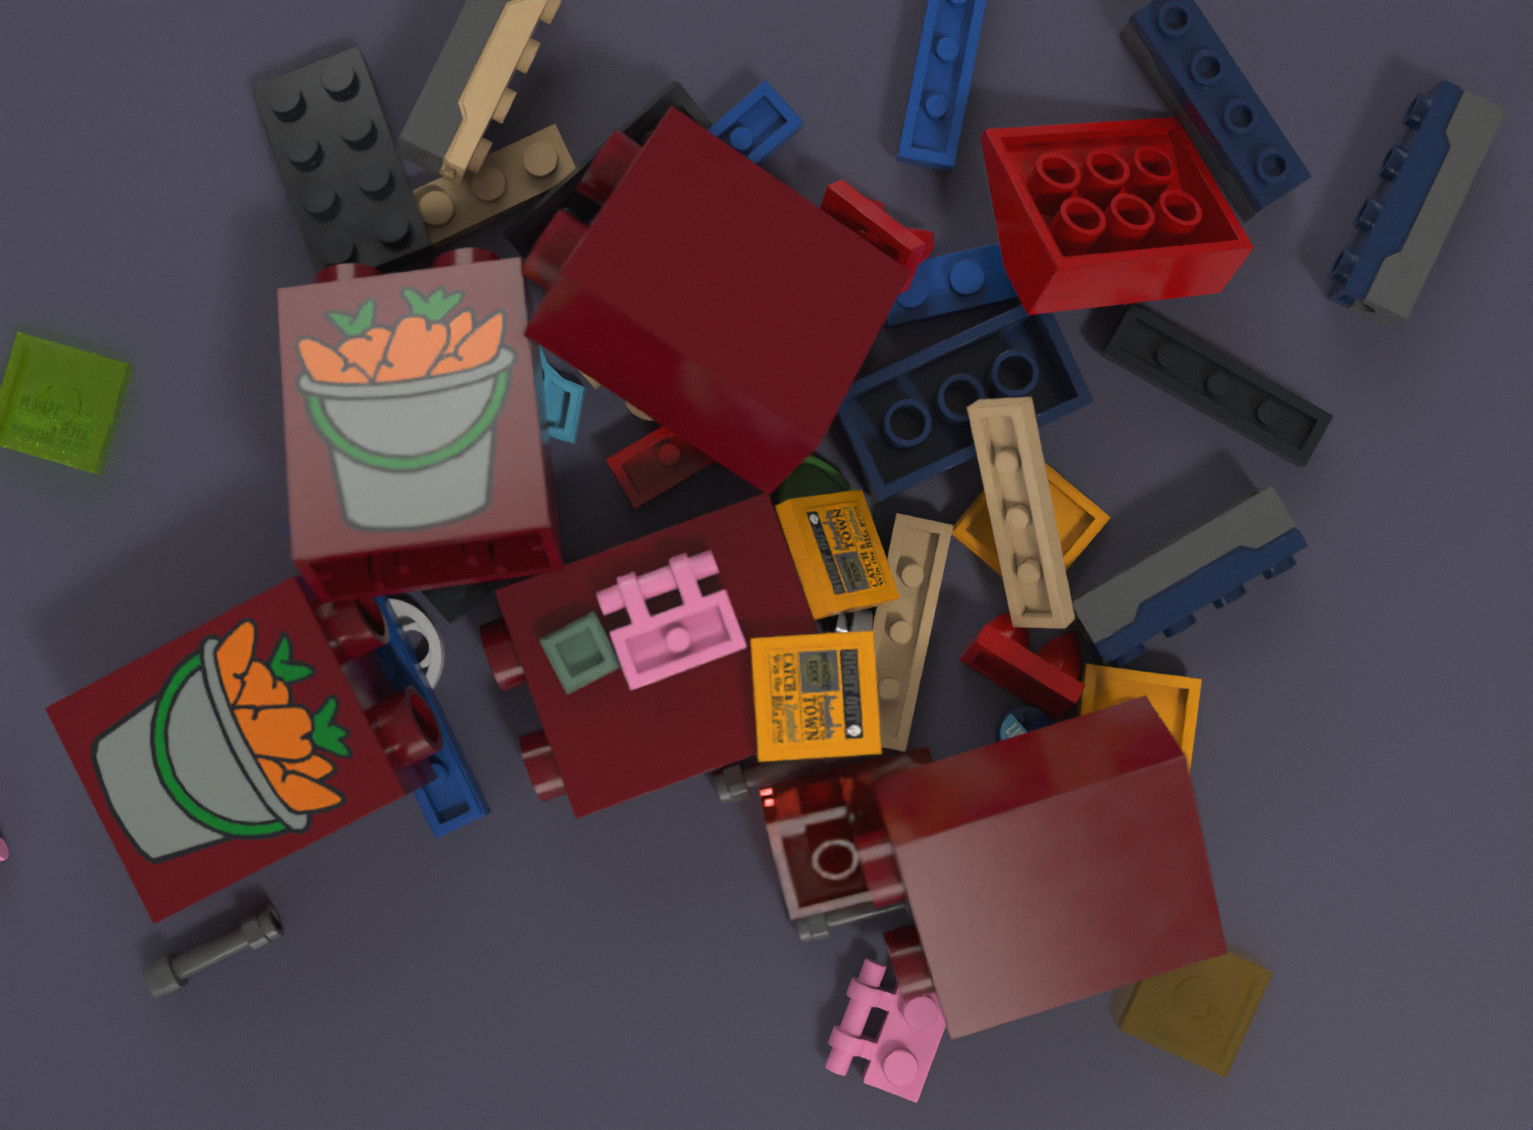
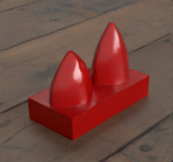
M843 179L827 185L820 209L910 270L911 272L899 294L908 291L918 265L926 260L933 251L934 233L918 228H905L887 214L886 205L882 201L866 198Z
M1010 612L1001 614L989 621L969 640L958 659L959 661L1031 706L1042 710L1054 720H1057L1077 703L1086 685L1078 681L1081 668V649L1076 632L1066 633L1050 640L1034 654L1028 650L1029 629L1013 627Z

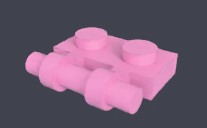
M711 550L688 558L686 553L669 558L670 565L639 577L636 576L635 572L617 578V585L596 592L604 615L627 607L631 618V625L609 632L630 690L747 647L726 590L706 597H702L697 581L719 573ZM679 588L684 605L651 617L646 600Z
M865 958L859 977H852L846 995L850 997V1001L841 1025L833 1027L828 1040V1044L832 1049L825 1068L838 1075L846 1076L853 1056L868 1059L862 1074L863 1083L917 1103L946 1027L935 993L904 1002L898 982L894 991L880 986L887 966L874 959ZM872 1007L886 1010L876 1039L862 1034Z

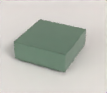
M592 612L539 640L567 694L622 667L617 652L596 612Z

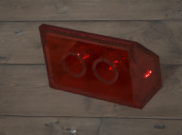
M928 746L759 787L765 824L790 920L872 901L853 840L854 837L884 828L870 782L932 763L933 760Z

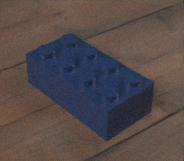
M1022 304L853 382L834 418L874 504H877L977 458L967 409L977 400L1032 397L1038 429L1087 407L1094 400L1053 312L1028 315Z

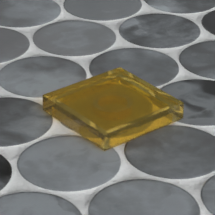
M1227 950V954L1138 981L1117 1027L1129 1035L1227 1078L1273 972Z

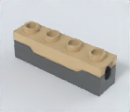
M466 0L399 136L396 155L438 176L440 174L443 176L442 178L458 186L461 185L467 170L478 174L493 142L483 137L492 119L503 124L517 94L516 91L508 88L509 83L516 70L527 74L541 42L533 39L532 36L540 21L548 25L551 24L562 0Z

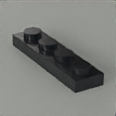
M672 81L618 130L644 147L671 106L706 130L711 128L713 124L678 81ZM606 141L502 233L525 260H527L560 209L590 228L602 207L582 195L576 189Z
M1130 303L1127 306L1100 354L1102 357L1299 468L1306 466L1333 418V415L1135 303Z

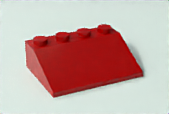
M1178 117L985 129L980 137L1004 269L1028 315L1221 293L1254 249Z

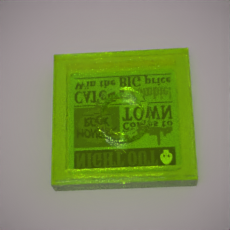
M17 332L0 388V446L102 475L134 366Z

